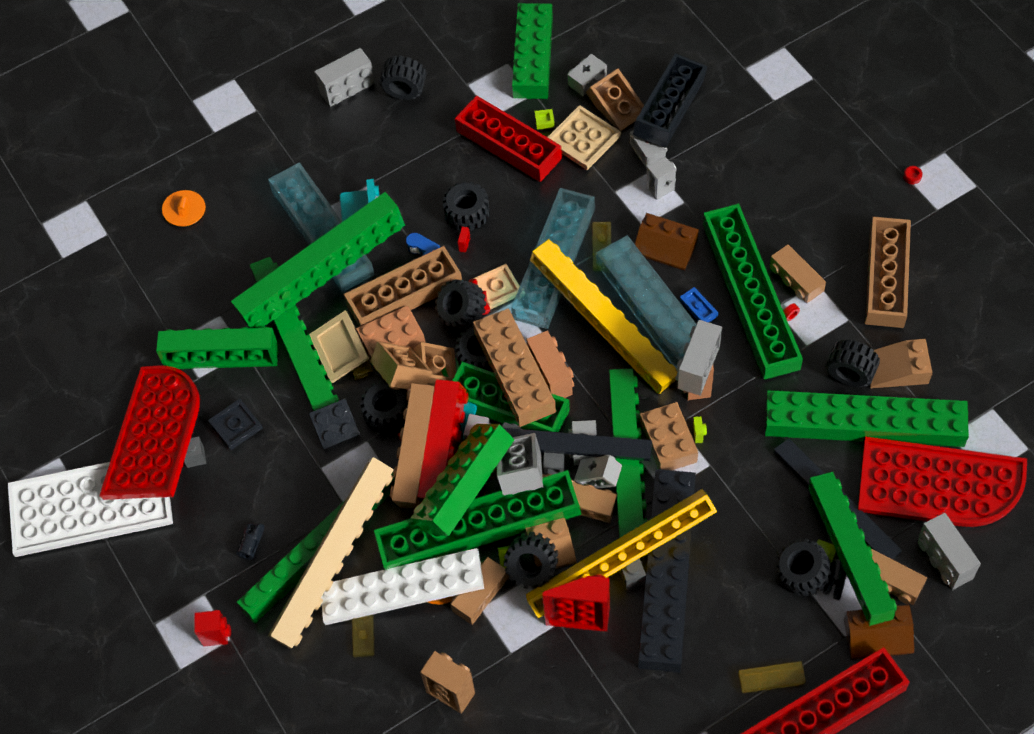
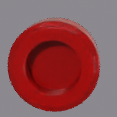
M909 166L905 169L903 178L909 184H918L922 179L923 172L917 166Z
M795 303L790 304L783 310L787 321L794 319L800 312V308Z

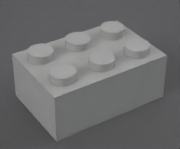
M361 48L315 71L320 94L330 107L375 83L371 61Z
M699 320L697 326L692 327L689 336L691 338L690 343L686 342L683 350L685 355L683 360L679 359L676 371H678L676 375L678 389L701 396L720 347L721 326Z
M535 433L513 437L515 440L498 463L497 477L503 495L516 494L543 487L541 451Z
M946 513L923 524L918 537V545L922 551H926L932 566L939 570L943 582L953 590L972 580L981 563Z

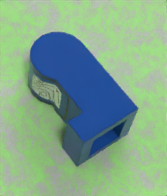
M412 233L406 238L408 251L421 257L440 248V245L418 233Z

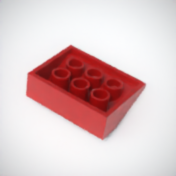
M596 574L543 591L545 625L607 632L610 610V578Z

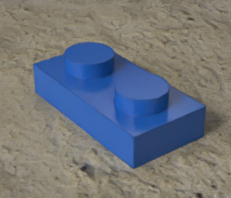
M695 287L680 296L679 301L698 321L702 320L709 323L718 317V312Z

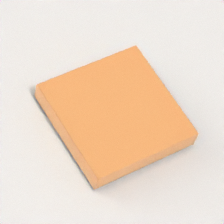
M507 264L474 278L477 279L478 287L487 292L486 302L490 309L523 295L522 289Z

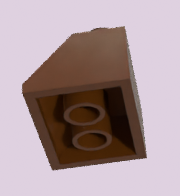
M646 213L639 227L633 254L685 271L698 242L699 229Z
M909 605L897 606L893 620L871 626L868 625L862 610L846 611L844 625L851 659L867 658L883 647L890 656L914 654V627Z

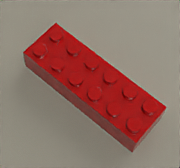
M476 96L455 118L456 131L539 182L562 159L561 145L479 96Z
M438 379L435 382L417 495L422 501L426 497V492L437 481L438 475L447 467L449 459L456 454L458 443L462 441V431L460 429L461 423L465 422V412H463L464 404L468 402V392H466V389L460 382Z

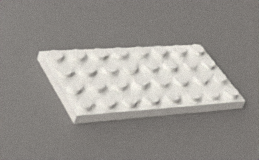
M110 462L8 483L13 555L18 557L173 524L170 497L103 500L99 495Z

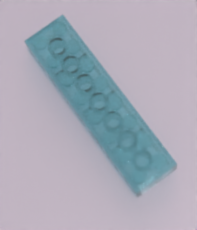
M300 162L268 179L273 194L309 245L342 223ZM364 254L354 264L349 265L339 275L332 278L343 293L374 275L372 263Z
M560 188L536 248L550 239L552 243L559 246L561 252L569 257L574 264L595 210V197ZM531 261L511 307L512 316L516 321L548 329L562 293Z
M627 235L596 252V265L670 363L677 368L679 359L683 360L685 355L683 350L686 342L690 343L691 329L693 326L696 327L697 324Z

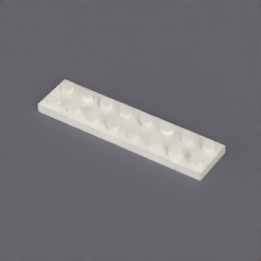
M477 548L334 581L329 591H324L321 597L323 599V622L325 625L484 589L479 551Z

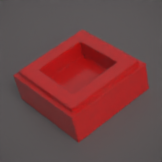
M462 227L458 239L459 252L466 253L470 241V232L468 227Z

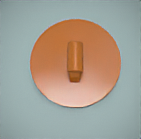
M181 190L171 194L166 198L162 206L164 218L175 226L192 225L199 221L205 212L203 198L198 193L190 190Z

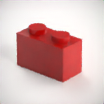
M220 610L195 613V634L203 647L228 644V637L231 636L230 624H227L226 617H223Z

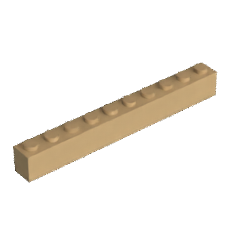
M374 457L368 460L269 632L268 637L287 648L297 647L302 639L300 634L303 628H308L313 619L311 614L314 609L318 610L323 602L321 597L324 591L328 592L333 584L332 577L335 573L338 574L343 567L341 561L345 555L348 556L354 547L351 545L353 540L359 538L364 529L361 527L362 524L372 516V507L374 503L378 504L383 496L381 491L384 486L390 484L393 478L391 473L394 469Z

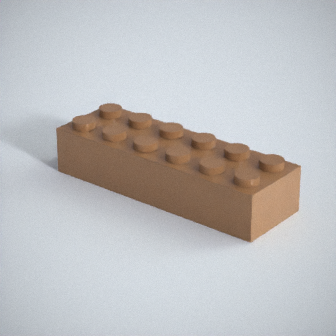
M882 217L872 218L869 237L866 325L904 328L908 307L911 220Z
M442 246L345 293L344 297L347 307L358 326L361 327L407 305L412 310L437 298L438 291L441 292V287L443 285L446 286V282L454 279L462 280V276L445 247Z
M509 308L474 321L475 336L519 427L556 413L555 400Z
M412 383L411 389L407 391V401L409 402L408 408H405L403 415L405 426L401 428L400 432L402 443L401 447H398L397 459L399 461L393 473L395 484L390 490V498L400 508L415 510L422 503V500L417 495L435 386Z

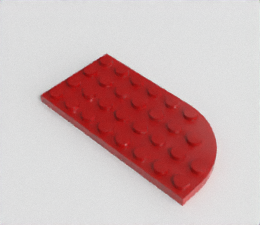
M145 366L140 368L99 495L103 500L174 497L200 406L198 389L185 372L171 366Z
M865 436L858 510H862L864 513L927 522L946 513L955 526L977 527L987 525L1006 516L1018 503L1026 484L1027 459Z

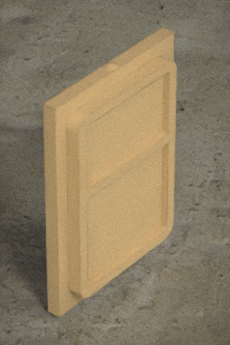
M346 310L309 334L331 383L337 381L369 359Z

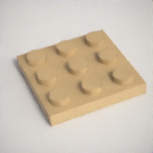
M579 105L548 138L561 145L563 155L588 170L621 137V131Z

